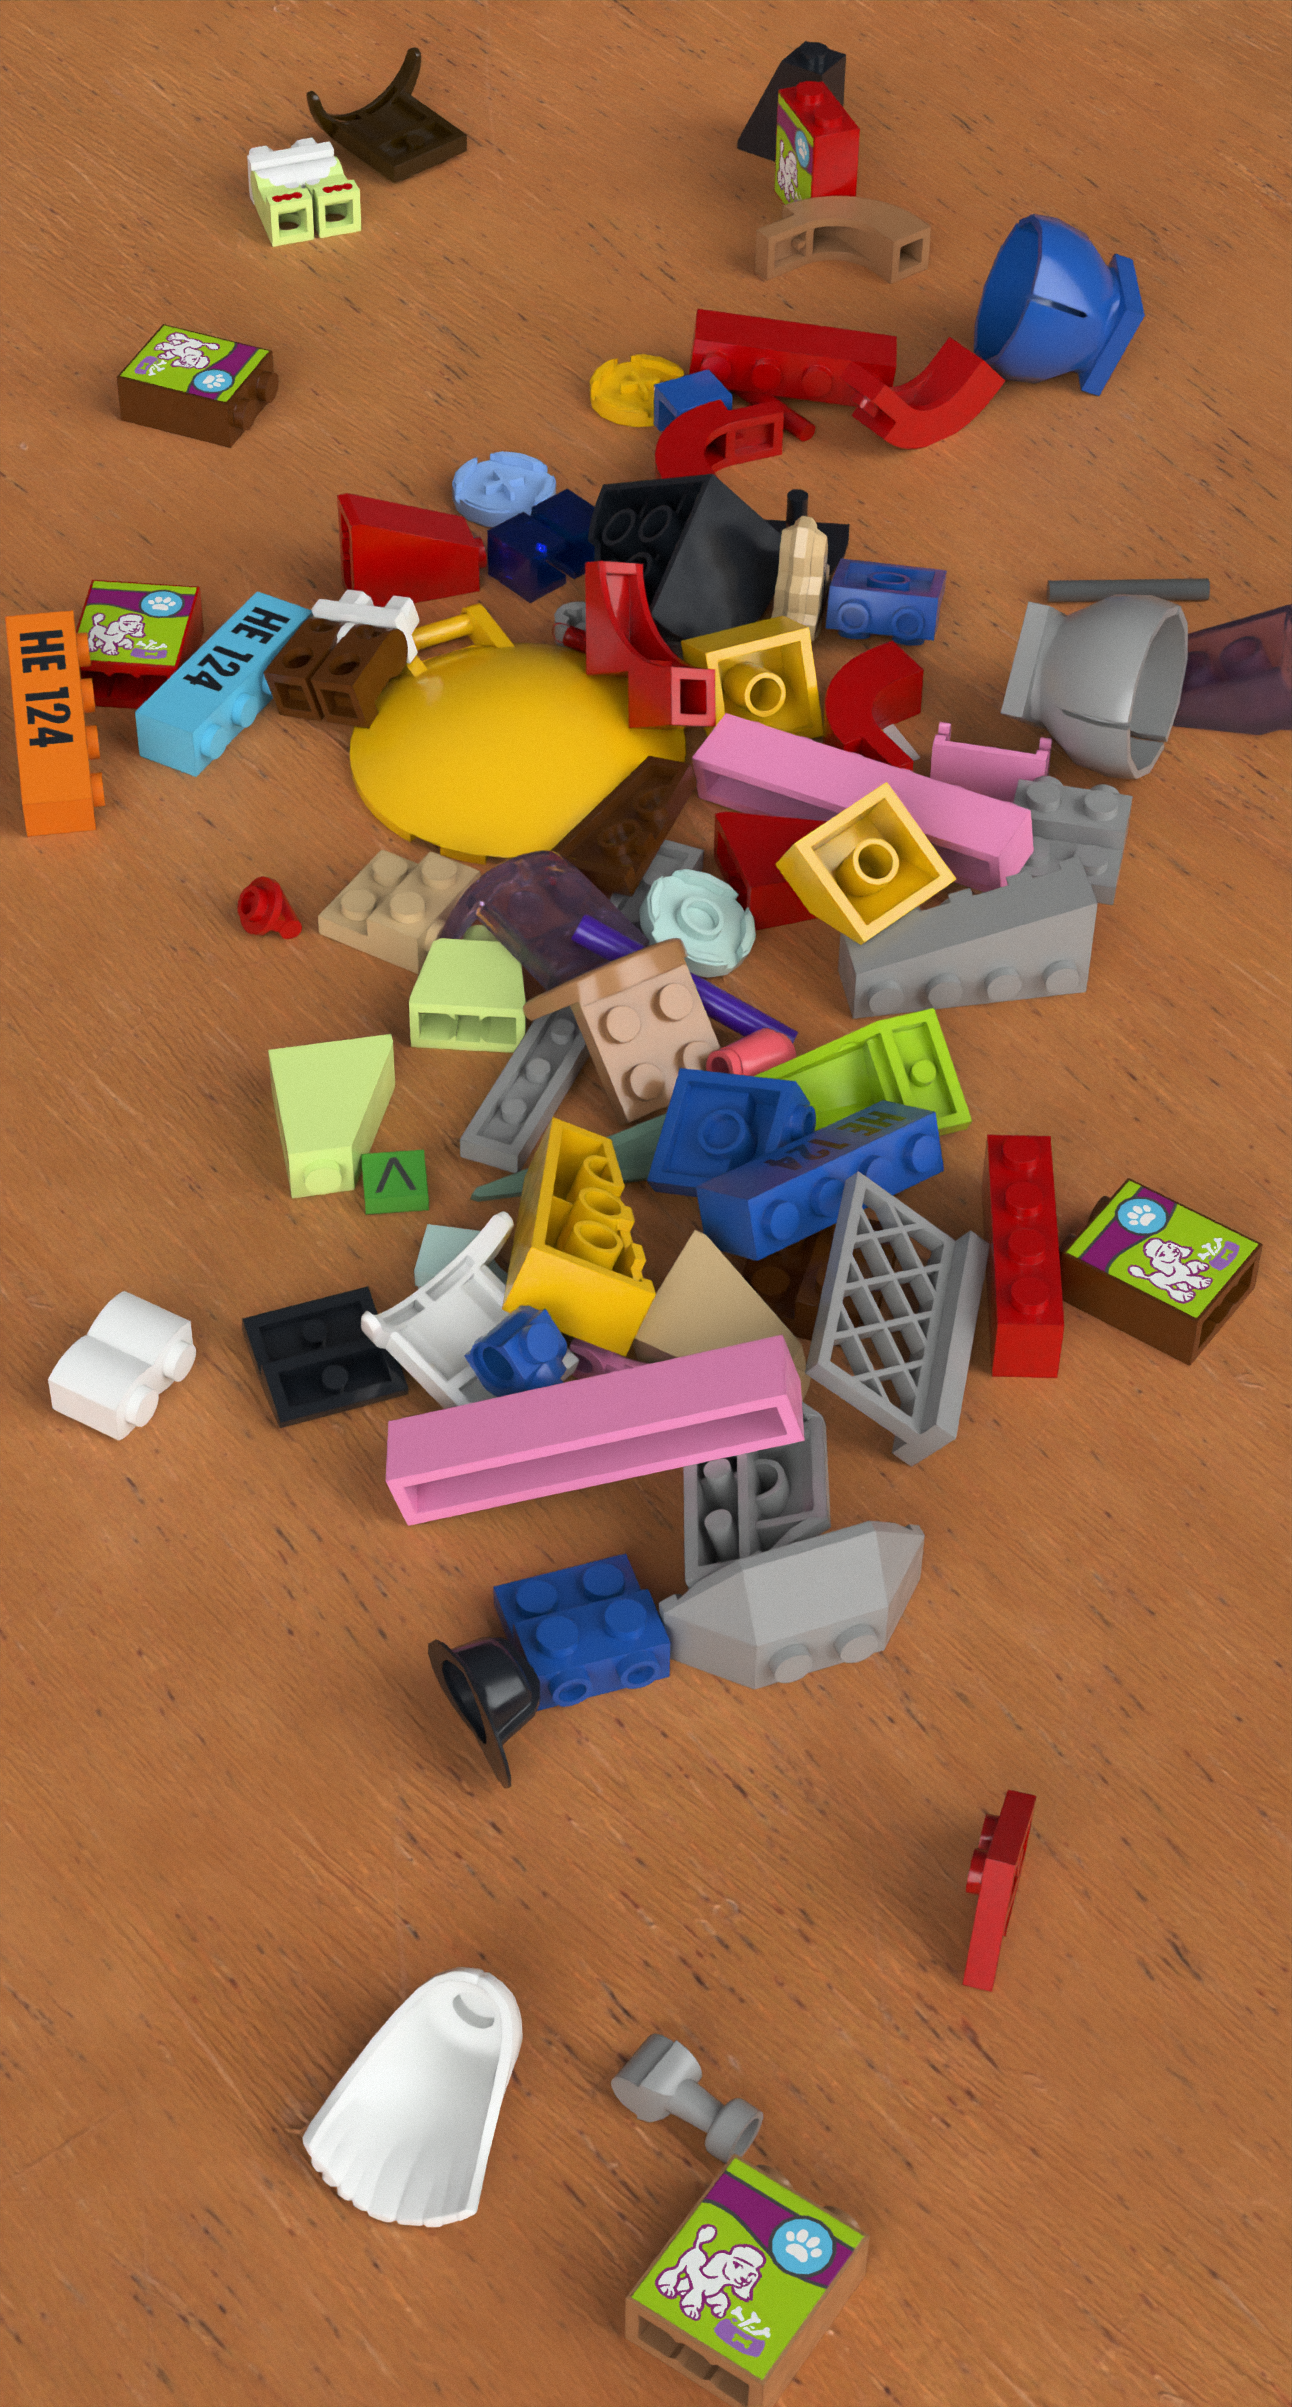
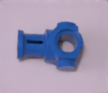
M521 1305L485 1336L478 1338L473 1344L472 1349L464 1357L483 1387L494 1396L501 1397L564 1383L561 1377L567 1368L562 1360L567 1352V1342L546 1309L538 1310L531 1306Z

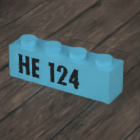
M257 591L135 711L139 755L197 777L214 759H218L223 754L226 746L244 728L249 727L259 712L273 699L263 672L303 622L313 617L312 610Z

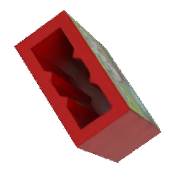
M804 81L794 87L778 89L774 192L784 205L815 197H856L860 128L823 81Z
M107 580L91 581L76 633L87 632L91 666L80 667L81 679L92 678L95 706L138 709L199 649L204 632L199 586Z

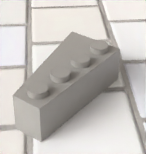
M1080 856L1058 861L1060 867L1058 871L1032 878L1031 872L1028 870L1006 877L1008 885L974 896L971 888L948 894L949 899L937 907L923 911L916 907L862 945L840 932L838 972L853 1019L917 1012L931 1008L943 1009L1086 992L1098 902Z

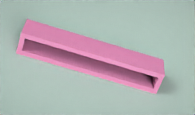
M725 713L692 757L694 773L698 781L696 785L699 798L748 814L829 821L887 782L956 878L954 882L982 892L1007 886L1006 877L1018 874L1034 851L1031 810L728 713Z
M778 1335L388 1421L386 1483L407 1525L410 1526L805 1441L801 1381L784 1336Z

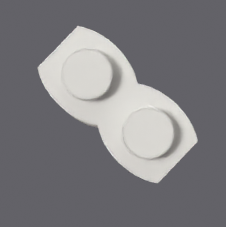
M126 1291L119 1293L102 1309L91 1325L87 1335L78 1339L64 1353L48 1379L52 1408L116 1440L125 1438L136 1426L142 1427L148 1423L156 1410L159 1394L165 1391L174 1381L179 1382L183 1380L191 1370L196 1357L191 1321Z

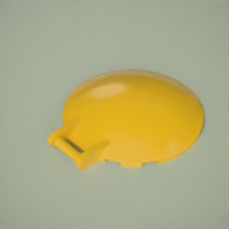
M477 603L462 608L460 615L414 629L411 635L417 650L466 635L470 637L475 645L423 661L416 655L411 663H406L403 671L387 683L376 699L375 704L379 714L374 719L370 728L354 726L349 754L352 779L362 801L380 822L403 839L411 842L418 837L440 846V855L464 862L486 865L488 857L521 858L522 867L542 866L541 859L648 756L685 763L686 738L683 729L629 728L628 677L586 675V654L569 647L538 643H512L483 605Z

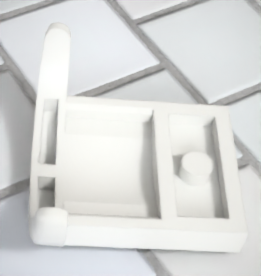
M504 1211L494 1215L482 1231L454 1260L412 1295L380 1314L372 1315L369 1311H366L361 1317V1329L364 1334L377 1347L386 1349L444 1409L497 1398L483 1387L464 1355L472 1349L473 1344L478 1338L485 1336L510 1314L502 1310L506 1285L488 1268L507 1241L514 1226L513 1219ZM568 1348L562 1360L567 1368L561 1377L562 1381L575 1372L579 1363V1359Z

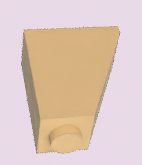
M694 1230L658 1289L632 1344L638 1361L651 1364L783 1335L801 1381L802 1401L807 1394L811 1377L805 1374L806 1360L802 1344L707 1235Z

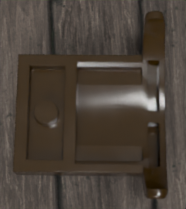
M416 47L410 48L407 51L399 72L384 92L371 103L357 111L340 115L330 114L324 110L318 95L314 91H309L306 94L310 113L317 125L332 139L393 183L405 180L418 172L436 164H441L467 151V134L411 95L418 79L422 58L420 50Z

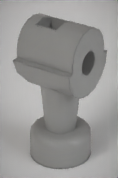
M649 2035L611 2081L612 2090L624 2106L637 2115V2119L654 2122L663 2120L670 2114L679 2117L707 2133L705 2138L707 2152L724 2164L728 2162L734 2153L740 2157L745 2154L754 2141L763 2121V2112L741 2098H734L724 2105L698 2083L702 2078V2071L696 2058L677 2040L673 2042L663 2035Z

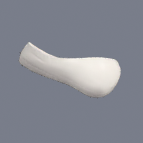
M456 1967L437 1973L418 1987L371 2039L310 2122L303 2136V2144L311 2156V2164L317 2172H322V2179L330 2187H337L340 2197L344 2200H352L356 2208L361 2211H367L370 2217L384 2222L397 2221L401 2225L441 2227L445 2224L462 2221L477 2212L502 2100L523 2040L521 2013L513 1993L506 1985L491 1973L484 1972L479 1968Z

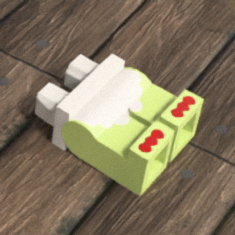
M313 138L296 140L295 144L288 149L273 151V149L266 145L249 150V155L247 156L249 195L253 205L255 204L272 247L314 240V228L320 238L361 231L360 189L354 179L347 180L339 159L334 156V149L330 141L317 143ZM340 214L345 218L340 221L330 222L326 221L325 215ZM293 222L299 225L291 230L279 229V223Z

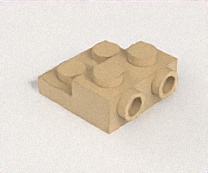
M382 849L318 915L319 934L420 974L432 943L440 938L452 939L467 921H473L480 913L485 896L484 890L481 888L480 871L431 851L418 864Z

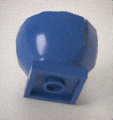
M1031 214L1019 220V223H1016L1000 247L985 282L975 321L974 353L1006 380L1036 384L1074 371L1078 374L1081 391L1100 396L1145 316L1133 259L1115 253L1107 266L1088 236L1055 217Z

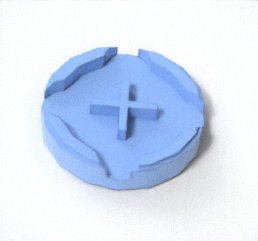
M495 452L490 454V460L477 463V457L473 458L455 472L452 482V499L456 510L471 522L492 528L508 529L522 527L543 519L553 509L556 499V480L554 475L548 474L547 466L536 458L522 453Z

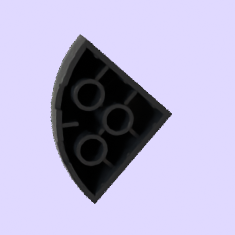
M714 474L603 484L594 507L588 533V542L595 547L594 561L643 564L646 598L652 619L661 637L681 642L755 623L762 616L775 593L779 571L781 534Z

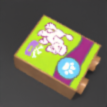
M734 2153L625 2298V2338L732 2407H773L865 2277L870 2236L863 2232L858 2223L843 2210L834 2206H820L794 2190L788 2179L777 2170L766 2165L754 2166Z

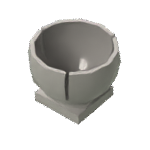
M1115 594L1066 615L1051 606L1028 601L1001 714L1029 726L1047 730L1075 764L1106 777L1136 780L1150 773L1165 748L1164 742L1168 740L1181 698L1188 660V623L1182 607L1153 595Z

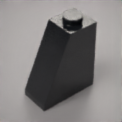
M805 41L784 58L741 133L737 149L775 162L778 89L794 87L804 81H823L843 106L846 54L828 49L823 43Z

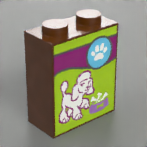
M165 324L157 330L117 376L122 421L229 448L234 445L245 430H249L252 427L255 418L267 403H271L275 399L279 386L278 375L274 373L273 351Z
M1128 1178L1111 1198L1103 1196L1097 1202L1090 1215L1088 1224L1078 1235L1069 1234L1060 1245L1059 1255L1063 1301L1190 1366L1254 1290L1263 1244Z

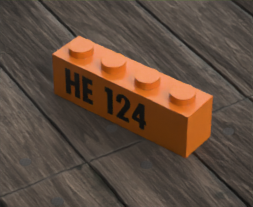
M73 610L5 616L21 798L27 837L96 830L94 808L105 807L102 772H90L89 760L100 759L97 725L86 726L85 713L96 712L92 678L81 679L80 667L91 666L87 632L76 633Z

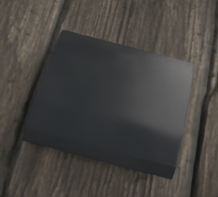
M368 1286L242 1318V1332L269 1406L280 1428L408 1395L409 1388L400 1363L386 1349L377 1347L361 1329V1317L366 1311H369L372 1315L378 1314Z

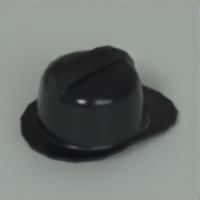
M482 1637L452 1649L437 1639L428 1643L429 1659L442 1690L453 1708L474 1733L498 1781L504 1788L511 1787V1774L502 1745L535 1716L540 1704V1680L533 1667L509 1640L502 1637Z

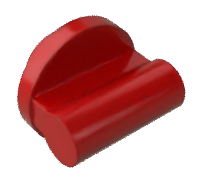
M265 876L258 877L241 892L237 911L240 916L241 925L247 933L263 936L272 930L279 932L284 939H293L301 933L302 924L275 879Z

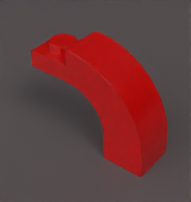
M951 337L947 339L928 366L919 375L905 384L888 387L853 361H851L839 377L855 391L850 400L858 407L851 416L891 445L905 449L924 448L960 431L987 406L1005 382L983 359Z
M720 399L697 406L683 413L664 429L657 441L654 479L714 474L717 477L715 472L723 468L782 455L783 409L775 400L728 410Z
M893 640L869 649L851 659L835 674L828 686L824 706L822 744L847 752L858 753L863 757L913 772L914 761L882 729L921 714L924 669Z

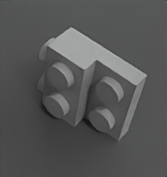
M1040 776L1033 781L1019 779L1013 803L1019 807L1031 810L1034 847L1033 853L1019 873L1030 870L1032 878L1060 870L1058 861L1080 856L1097 902L1113 905L1128 834L1133 796L1120 794L1117 789L1106 784L1093 786L1089 790L1063 786L1058 779L1051 776Z

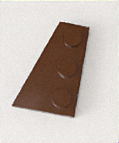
M648 756L541 859L549 878L632 897L698 783L691 764Z

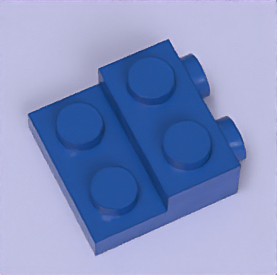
M841 558L829 586L825 628L838 630V635L849 639H867L870 637V634L892 636V640L895 643L915 646L923 644L924 640L934 641L939 623L940 605L945 592L947 570Z
M680 1068L647 1182L655 1192L697 1197L696 1186L815 1132V1110L810 1106L809 1100L796 1081Z
M627 1554L493 1587L494 1606L507 1640L512 1643L533 1667L540 1680L541 1701L537 1711L555 1706H573L593 1696L624 1688L638 1689L651 1684L655 1680L670 1677V1640L649 1589L641 1590Z

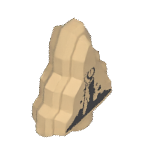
M801 516L795 521L793 526L782 530L779 571L771 618L785 616L809 627L811 641H814L822 632V618L828 603L829 586L831 583L829 579L830 565L827 564L828 540L827 536L817 529V524L813 517Z

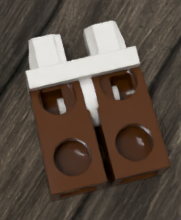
M347 589L339 601L319 599L311 609L314 617L308 618L303 622L263 672L280 715L322 721L325 717L329 723L370 728L374 719L379 714L375 704L376 699L389 680L397 677L403 671L405 664L411 663L418 652L411 634L420 619L414 603L409 597L393 595L385 607L374 606L371 597L363 591Z

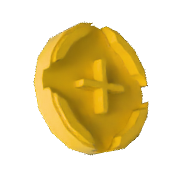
M646 354L631 355L630 362L618 364V358L608 360L594 371L589 381V396L592 408L602 418L619 425L631 427L654 426V385L683 377L684 370L676 363L665 358Z

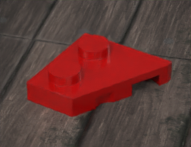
M1008 1789L1000 1815L986 1813L979 1846L973 1852L965 1891L979 1897L962 1985L990 1992L993 1990L1003 1936L1006 1937L1025 1861L1037 1798L1035 1795Z

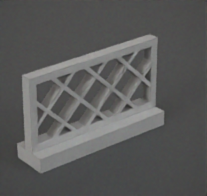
M858 1171L845 1181L805 1374L893 1433L895 1437L892 1454L912 1467L956 1439L990 1244L971 1230L959 1239L954 1240ZM863 1203L875 1211L883 1230L874 1232L862 1208ZM909 1237L931 1251V1257L928 1259L927 1266L922 1265ZM890 1242L903 1271L894 1273L880 1243ZM853 1249H861L874 1277L864 1279L852 1255ZM910 1283L920 1304L918 1314L913 1313L900 1284ZM881 1290L894 1319L884 1321L870 1291ZM851 1296L864 1326L854 1328L842 1303L843 1297ZM900 1330L910 1350L908 1363L904 1362L891 1332ZM871 1338L885 1368L874 1370L861 1343V1339ZM833 1346H841L855 1376H851L830 1361ZM891 1379L901 1400L900 1409L890 1403L881 1384L882 1381Z

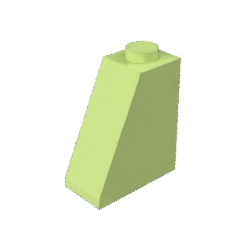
M386 1034L268 1050L272 1098L292 1199L355 1190L362 1172L361 1154H368L370 1152L395 1089L392 1035Z

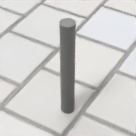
M1208 578L1055 580L1047 582V601L1098 602L1115 594L1153 595L1167 601L1208 600L1210 583Z

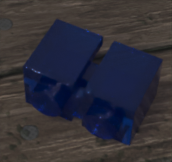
M567 488L533 506L530 516L523 511L487 530L488 574L529 603L565 585V574L573 579L584 575L585 563L594 561L595 547L588 542V533L595 506Z

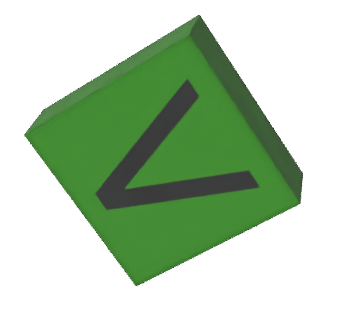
M424 1150L361 1154L366 1215L429 1210Z

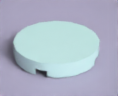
M690 869L676 870L672 876L664 878L661 876L654 881L639 909L640 926L649 945L671 938H680L689 955L684 958L689 971L697 976L706 978L728 975L743 963L750 953L756 938L755 921L749 908L747 907L744 911L742 906L736 901L739 894L729 884L709 873Z

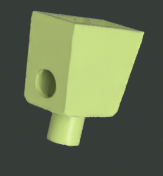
M474 925L467 928L463 934V939L440 938L434 941L409 999L411 1047L514 1053L526 1034V1016L523 1011L526 1000L519 946L513 942L499 941L497 933L485 925Z

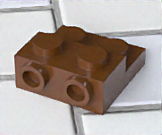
M868 1219L874 1232L883 1230L879 1221ZM836 1223L761 1260L756 1261L748 1258L742 1277L797 1338L812 1341ZM890 1242L880 1243L894 1270L896 1255ZM853 1249L852 1255L864 1279L874 1277L861 1249ZM881 1290L870 1291L880 1310L883 1298ZM851 1296L843 1297L842 1303L854 1328L864 1326Z

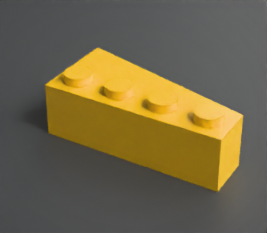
M552 1117L524 1177L502 1310L511 1313L521 1305L531 1306L538 1310L546 1309L561 1333L626 1357L656 1293L652 1280L644 1279L641 1271L646 1263V1258L642 1245L635 1244L632 1241L630 1231L635 1220L631 1207L625 1206L620 1198L625 1185L611 1139Z

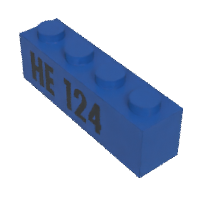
M882 1100L696 1186L703 1233L707 1235L720 1251L758 1261L837 1223L845 1181L858 1171L891 1195H895L943 1172L944 1166L936 1112ZM864 1203L862 1205L863 1210L868 1208Z

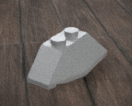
M803 1401L805 1441L683 1467L685 1582L688 1589L699 1580L738 1559L819 1536L831 1527L826 1423L821 1414Z
M867 1521L741 1558L699 1580L683 1596L681 1594H674L659 1602V1616L670 1640V1659L755 1690L778 1682L791 1683L803 1678L808 1673L840 1663L860 1662L873 1653L885 1650L921 1577L925 1538L919 1525L909 1524L903 1527L891 1522Z

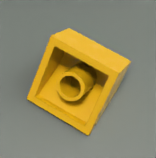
M779 616L681 641L683 658L686 663L698 668L715 669L716 725L725 713L746 720L757 721L765 726L810 739L823 736V723L809 627L785 616ZM704 727L707 736L710 735L715 727Z
M887 782L794 843L775 864L811 914L860 945L956 880L953 873Z

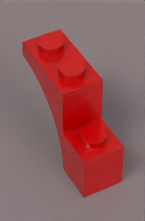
M610 561L586 562V675L628 677L629 728L677 730L716 727L715 669L698 668L686 663L664 642L656 628L648 606L643 578V564Z

